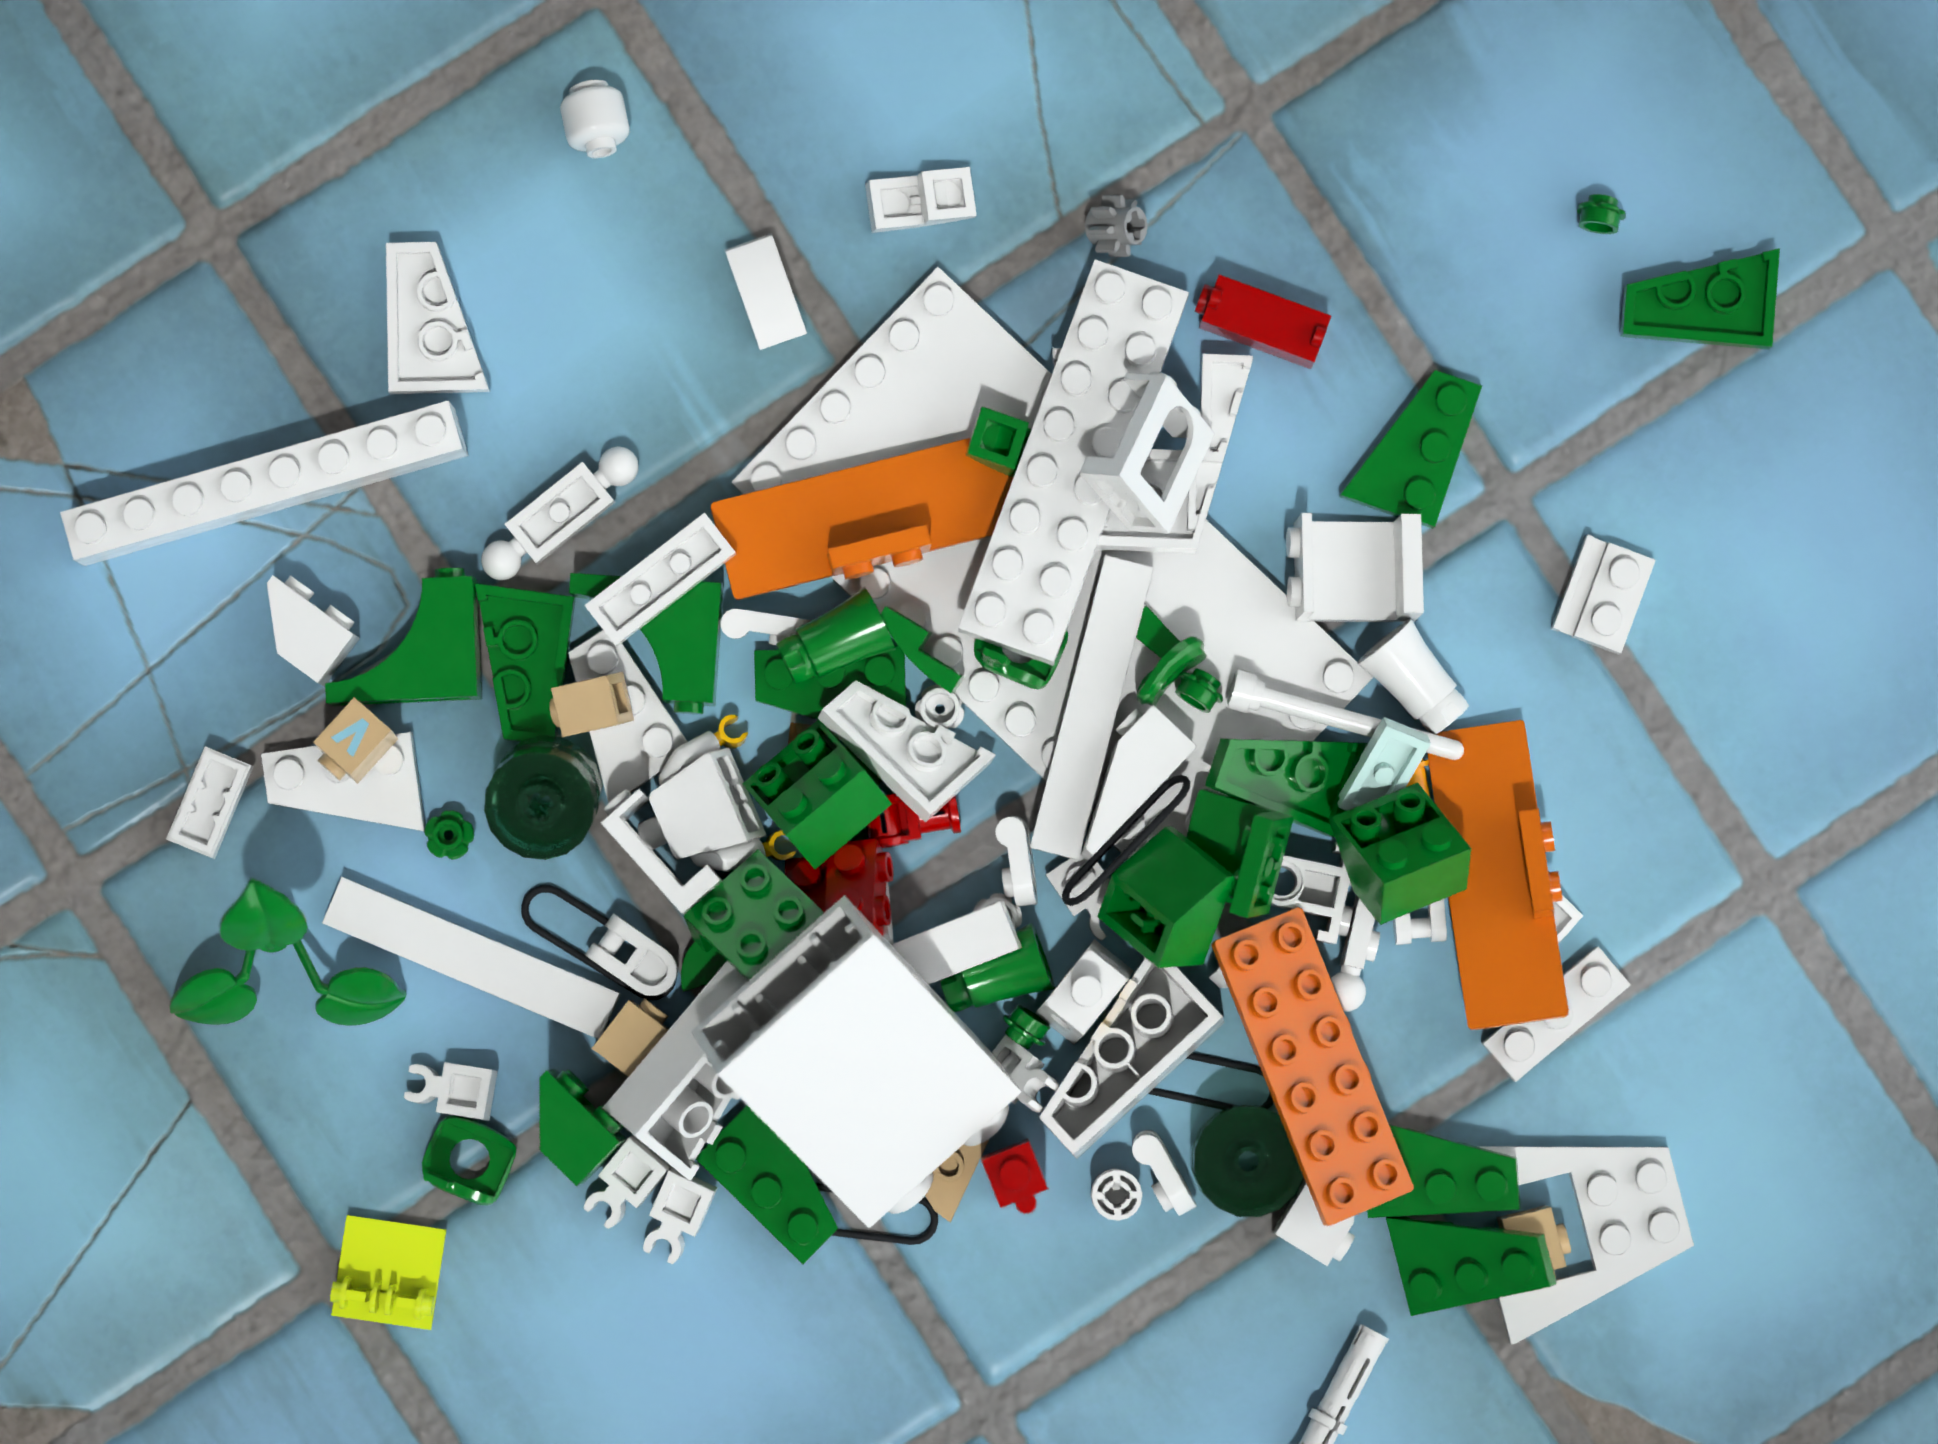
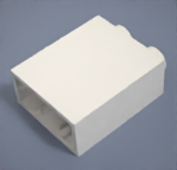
M845 895L691 1032L716 1073L868 1228L874 1225L887 1212L898 1214L915 1206L930 1189L933 1182V1171L963 1144L966 1146H976L995 1135L1007 1119L1009 1113L1008 1104L1022 1093L984 1043Z

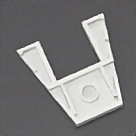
M1053 348L1052 350L1054 367L1062 348ZM1202 355L1200 413L1215 435L1170 532L1129 531L1110 510L1096 548L1097 550L1197 552L1250 372L1253 356ZM1151 449L1140 474L1159 497H1161L1182 450Z
M1477 1146L1517 1157L1519 1185L1569 1173L1594 1270L1556 1279L1557 1284L1548 1288L1498 1298L1508 1341L1511 1345L1522 1341L1694 1246L1669 1147Z

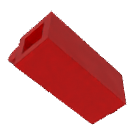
M1220 274L1214 287L1204 284L1194 311L1203 315L1200 329L1308 369L1312 368L1332 317L1326 313Z
M1028 1138L981 1156V1161L1000 1208L1015 1203L1021 1213H1032L1037 1204L1034 1195L1048 1190V1187Z

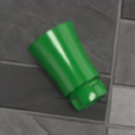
M863 587L843 603L818 618L796 628V633L790 634L789 637L776 643L777 649L795 685L809 678L812 679L816 675L820 679L840 668L863 659L895 650L889 631L866 587Z
M1033 923L1016 931L1022 948L940 980L948 1006L954 1012L962 1011L973 1005L977 1009L1000 1000L1055 989L1052 973Z

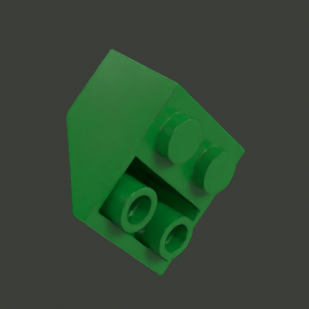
M819 719L805 731L801 732L789 745L742 783L814 869L818 868L892 805L862 766Z
M1418 782L1331 817L1330 824L1353 891L1380 925L1467 890L1471 847Z
M1173 826L1164 827L1112 873L1097 917L1158 968L1203 965L1235 876Z
M557 1069L546 1070L539 1077L540 1151L575 1186L585 1183L627 1140L620 1132L624 1126L603 1109L604 1104L602 1106L599 1105L596 1109L584 1097L589 1091L588 1087L569 1069L566 1071L562 1070L561 1072Z

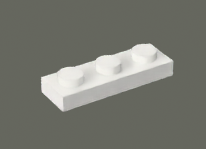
M704 512L584 606L617 647L734 557L736 552Z
M1599 946L1593 948L1563 974L1569 1009L1567 1017L1501 1026L1481 1043L1513 1082H1517L1631 985Z

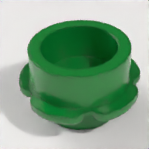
M1590 195L1588 201L1580 203L1577 212L1580 214L1579 227L1598 234L1617 233L1620 220L1626 218V212L1618 207V200L1607 195Z
M1198 668L1192 674L1187 672L1181 673V683L1175 693L1183 701L1205 713H1209L1216 702L1222 703L1223 696L1217 692L1221 683L1215 677Z
M446 810L441 813V816L432 817L425 827L424 833L428 837L427 848L438 858H443L444 856L451 860L461 858L468 852L469 843L474 840L472 824L469 821H465L460 812L454 810ZM448 830L454 833V837L451 840H447L444 837L445 832Z
M1018 1004L1011 1015L1005 1014L1003 1016V1020L1009 1025L1005 1034L1026 1049H1030L1033 1043L1039 1046L1045 1045L1046 1042L1043 1038L1051 1027L1038 1015Z

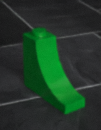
M439 568L434 570L435 577L422 578V592L417 615L402 643L386 660L366 673L339 682L325 683L326 703L333 707L347 706L354 697L363 705L482 700L479 603L475 583L478 584V580L473 576H465V568Z
M570 573L569 593L575 598L592 600L622 576ZM701 581L640 629L650 643L658 661L663 686L662 700L665 703L674 704L673 712L703 714L704 706H716L721 634L720 621L722 618L724 591L722 583Z

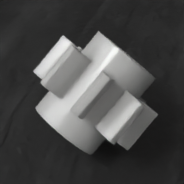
M1103 195L1102 207H1091L1086 217L1085 231L1088 240L1096 245L1095 251L1097 253H1108L1109 257H1129L1131 254L1130 245H1141L1147 233V219L1143 210L1136 207V199H1124L1123 195Z

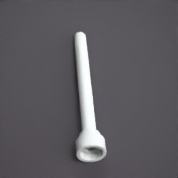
M1239 669L1234 674L1226 708L1247 713L1248 709L1258 711L1259 707H1263L1368 737L1373 736L1382 720L1266 688L1265 682L1257 680V674ZM1415 729L1427 734L1431 745L1426 753L1451 760H1457L1463 756L1464 746L1460 741Z

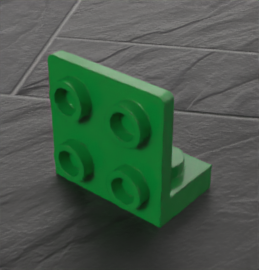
M1202 789L1197 793L1186 837L1235 876L1226 902L1231 903L1229 913L1245 918L1269 914L1294 816L1208 789Z
M758 849L683 916L693 940L706 953L714 947L749 981L824 913Z

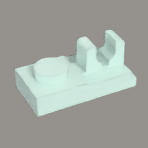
M1383 717L1361 754L1360 760L1341 790L1338 807L1348 811L1405 788L1431 745L1428 735Z

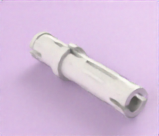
M1360 1324L1353 1342L1340 1363L1317 1409L1312 1407L1308 1414V1417L1312 1419L1299 1444H1334L1338 1434L1344 1435L1348 1427L1344 1423L1372 1372L1379 1355L1386 1343H1388V1338Z

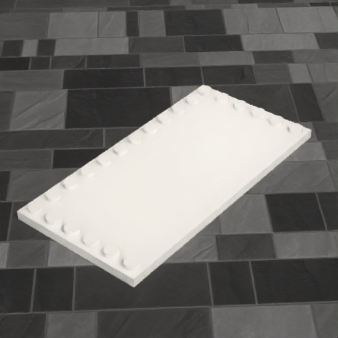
M937 267L731 483L742 494H747L971 438L979 410L982 406L1029 423L1028 428L1032 429L1052 374L950 277ZM1207 520L1205 521L1196 553L1095 550L1067 627L1068 641L1060 662L1047 686L1038 690L1031 689L983 668L974 656L976 638L958 632L959 623L991 537L923 553L922 561L907 566L894 567L892 561L873 566L874 573L849 580H845L844 574L831 577L850 596L866 587L880 614L885 606H889L931 631L932 634L922 650L965 676L954 694L1047 782L1105 555L1154 567L1144 607L1147 606L1178 640L1183 641L1193 636L1203 641L1204 652L1207 654V657L1204 661L1188 670L1187 673L1192 674L1198 668L1215 677L1221 683L1217 692L1222 694L1223 701L1222 703L1216 702L1209 713L1192 707L1175 693L1181 683L1180 677H1178L1157 702L1155 707L1197 746L1164 782L1174 776L1184 775L1190 780V789L1182 802L1127 859L1134 855L1164 827L1173 826L1186 837L1198 791L1208 789L1221 793L1205 786L1220 738L1314 741L1328 726L1263 707H1259L1258 711L1248 709L1247 713L1226 708L1229 690L1237 669L1257 674V680L1265 682L1266 688L1342 709L1373 678L1314 621H1296L1295 607L1288 606L1287 595ZM1137 638L1134 643L1089 823L1091 822L1113 747L1122 738L1116 729L1136 708L1143 715L1151 708L1149 704H1140L1137 700V690L1143 678L1158 664L1160 657ZM1002 648L1004 654L1013 662L1026 663L1033 660L1030 657ZM1177 783L1164 792L1113 846L1122 853L1178 795L1183 783Z

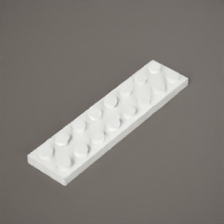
M1094 260L959 623V633L1049 665H1054L1111 510L1079 472L1087 456L1114 457L1141 400L1124 380L1126 373L1149 374L1150 372L1162 371L1188 300L1189 292L1099 260Z

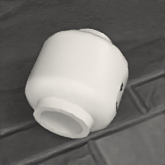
M589 80L574 85L569 90L570 94L560 104L565 135L569 146L575 150L587 152V156L590 158H603L614 154L617 151L616 146L625 141L630 133L622 93L618 89L608 86V83L604 80Z

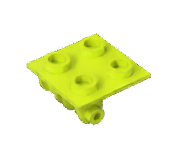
M346 1215L337 1280L333 1282L330 1294V1302H333L331 1316L432 1330L447 1229Z

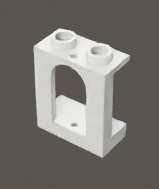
M1150 372L1149 374L1126 373L1124 380L1141 399L1114 457L1087 456L1079 473L1129 531L1169 533L1215 433L1203 420L1200 411L1191 405L1180 392L1176 382L1170 376L1161 372ZM1163 426L1172 437L1187 439L1161 497H1159L1140 472Z
M625 789L603 809L609 816L601 824L684 915L723 880L710 866L706 865L683 885L653 850H649L642 843L639 834L627 822L630 817L649 801V797L640 789L634 794Z

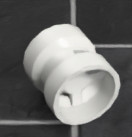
M1116 1168L1105 1170L1096 1177L1091 1187L1092 1204L1099 1214L1107 1219L1116 1221L1128 1219L1136 1213L1141 1205V1186L1136 1178L1125 1170Z

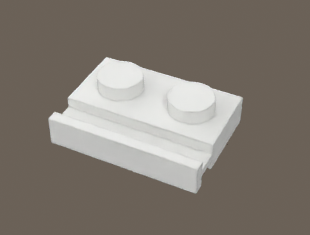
M1586 535L1551 630L1565 633L1575 639L1612 653L1621 654L1656 560L1610 542L1606 543L1598 540L1594 536Z

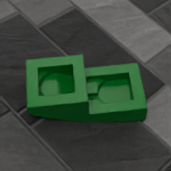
M982 406L979 410L965 455L998 472L1014 477L1031 432V428H1028L1029 423Z
M885 606L881 616L889 633L903 653L933 682L949 693H955L965 676L922 650L932 632L893 608Z

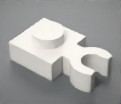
M1081 853L1079 861L1068 859L1046 874V877L1061 899L1066 884L1088 861ZM1098 862L1073 887L1070 898L1082 894L1104 872ZM1109 878L1085 901L1073 906L1066 905L1073 917L1084 909L1090 914V930L1099 940L1106 938L1104 931L1099 926L1100 919L1097 916L1110 881Z
M1005 1034L992 1051V1054L1022 1092L1011 1102L1015 1105L1019 1100L1032 1111L1040 1113L1043 1107L1036 1101L1037 1092L1045 1086L1057 1091L1059 1084L1054 1078L1041 1070L1045 1065L1043 1062Z
M444 1062L441 1077L431 1067L420 1064L409 1066L408 1072L422 1075L425 1078L426 1085L420 1093L405 1092L404 1098L406 1100L426 1104L438 1098L436 1112L489 1121L498 1071Z
M632 1135L598 1175L609 1186L590 1195L584 1204V1209L589 1212L597 1206L599 1201L607 1202L611 1207L612 1213L610 1218L604 1223V1226L609 1229L619 1223L624 1217L626 1211L625 1201L630 1202L635 1208L642 1205L667 1174L671 1166L637 1137Z
M671 1167L649 1216L662 1223L646 1237L643 1251L650 1253L658 1239H665L672 1247L667 1262L674 1264L680 1258L685 1248L682 1232L694 1237L697 1235L718 1188L696 1177H693L690 1182L676 1169Z

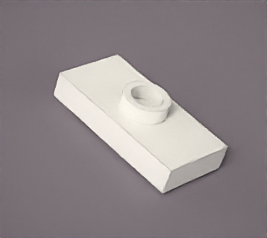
M204 747L166 840L215 859L254 766Z

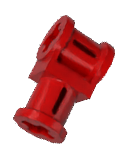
M896 794L885 795L892 803L884 811L887 833L884 834L882 832L880 815L866 826L868 839L877 838L882 849L909 844L910 841L922 840L921 834L949 829L954 834L961 833L956 796L939 810L944 811V814L932 816L925 823Z

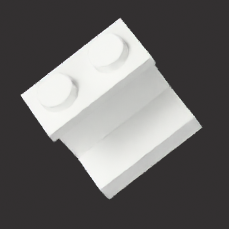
M1301 513L1293 523L1294 528L1288 527L1286 532V554L1288 558H1294L1295 577L1288 578L1287 603L1289 607H1295L1296 621L1405 622L1411 618L1415 622L1424 613L1421 514H1401L1394 522L1312 521V513Z

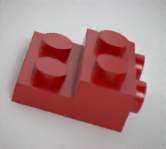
M877 838L848 841L816 869L811 866L805 857L785 860V875L822 909L823 913L845 895L884 937V926H888L891 923V906L886 895V882H892L894 870L890 853L883 851Z

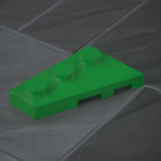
M1780 248L1737 260L1732 259L1719 262L1716 265L1691 271L1685 270L1627 284L1624 287L1620 337L1769 350L1773 346Z
M1435 370L1339 497L1399 517L1401 514H1421V525L1434 529L1482 385Z
M475 583L492 669V680L503 739L555 747L558 727L553 723L550 714L549 704L551 698H553L551 688L564 685L576 598L573 596Z
M895 646L894 651L863 659L840 668L820 679L816 675V677L809 678L796 685L778 650H754L756 702L818 720L822 709L856 680L906 707L905 654L899 646Z
M1220 738L1205 786L1230 797L1294 816L1293 823L1322 835L1335 837L1330 824L1331 817L1346 811L1338 807L1339 794L1368 743Z
M748 1105L718 1134L713 1145L708 1144L697 1156L696 1160L802 1265L838 1230L806 1164Z
M1389 1124L1414 1188L1409 1193L1367 1210L1368 1218L1521 1209L1517 1157Z
M1406 1216L1386 1217L1411 1316L1539 1290L1557 1284L1544 1234L1492 1227L1454 1225L1453 1222L1437 1220L1433 1222L1414 1220Z

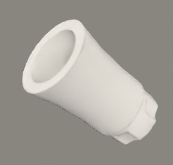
M1411 618L1383 637L1357 662L1359 666L1378 680L1400 702L1414 720L1419 718L1429 733L1438 734L1469 707L1464 697L1455 689L1457 684L1442 668L1428 648Z

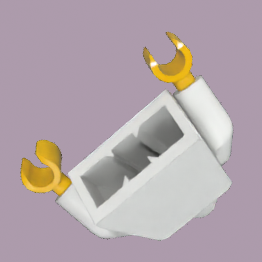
M732 714L725 716L721 720L717 732L706 731L677 747L671 754L659 775L660 786L649 794V801L656 816L638 824L639 837L649 850H654L668 843L672 855L676 859L690 856L692 862L698 867L704 868L708 865L714 870L733 872L758 849L766 857L771 856L776 860H788L795 855L796 851L788 852L784 855L778 854L775 851L774 842L776 838L785 836L782 830L771 833L766 842L762 843L759 838L767 834L748 790L742 784L744 781L730 751V748L735 749L745 743L748 732L743 733L738 738H730L724 732L726 726L738 721V716ZM723 745V746H725V747H727V748L721 749L720 746Z

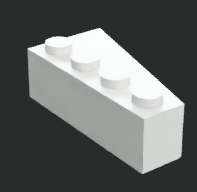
M1144 957L1133 977L1129 979L1118 1000L1104 1021L1101 1022L1091 1037L1089 1044L1077 1062L1074 1063L1039 1118L1071 1154L1078 1159L1225 1023L1223 1016L1177 967L1158 968Z
M728 961L720 968L603 1107L604 1110L690 1182L700 1167L694 1161L704 1144L709 1143L713 1145L722 1129V1126L717 1122L730 1099L739 1100L740 1098L716 1073L691 1033L748 982Z

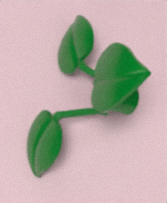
M251 878L240 897L224 913L219 924L221 938L227 944L240 950H246L240 973L234 977L231 972L223 968H213L197 973L178 988L170 1000L169 1007L171 1014H175L181 1019L201 1024H229L244 1018L254 1009L257 1002L255 989L244 984L249 980L255 951L261 949L265 952H278L293 944L314 989L318 993L323 994L315 1003L317 1014L331 1023L356 1026L376 1021L394 1011L405 1000L407 994L406 990L401 989L387 974L365 967L341 971L330 979L329 984L324 983L320 979L301 941L308 928L304 913L286 895Z

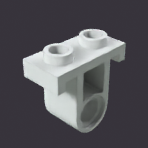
M1334 842L1331 853L1341 854L1337 842ZM1284 856L1281 867L1288 869L1292 873L1294 887L1286 896L1274 894L1271 906L1287 910L1299 907L1306 914L1328 918L1326 930H1316L1314 939L1317 942L1331 945L1337 944L1338 935L1347 937L1353 907L1345 906L1348 887L1352 885L1342 856L1339 867Z

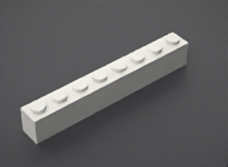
M444 401L62 511L60 514L73 560L87 566L466 457L468 452L456 410L449 401Z

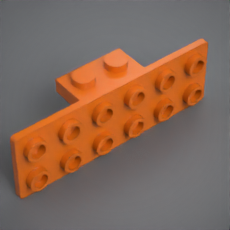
M967 438L715 501L711 504L714 524L736 552V555L725 563L733 597L736 600H741L844 574L845 580L855 579L874 573L873 566L893 561L894 567L907 566L922 561L923 553L991 537L1014 477L998 472L966 456L965 454L971 439Z
M1522 720L1441 731L1436 735L1460 741L1464 746V754L1457 760L1429 753L1427 755L1434 802L1471 847L1467 890L1449 896L1468 1028L1470 1030H1480L1565 1018L1569 1014L1553 905V902L1563 901L1559 872H1548L1546 852L1555 851L1551 821L1541 822L1525 723Z
M1299 907L1213 941V951L1322 1224L1324 1226L1334 1225L1411 1192L1414 1188L1372 1084L1369 1069L1362 1059L1352 1034L1351 1024L1342 1009L1303 909Z

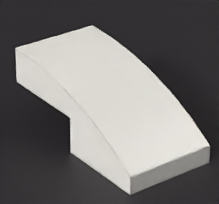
M970 167L922 171L917 176L869 180L865 184L872 233L937 225L975 218L977 216Z
M772 233L725 249L759 349L762 350L807 334Z

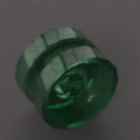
M540 735L520 741L504 754L486 788L484 813L490 831L505 848L524 858L547 860L566 855L583 842L601 805L603 784L597 765L582 747L564 737ZM548 796L551 800L546 801L542 800V798Z
M1233 1105L1214 1113L1199 1128L1191 1147V1172L1199 1191L1215 1207L1237 1217H1261L1281 1209L1296 1194L1303 1177L1279 1114L1257 1105ZM1246 1151L1254 1153L1258 1159V1162L1252 1164L1251 1171H1245L1239 1166V1157Z

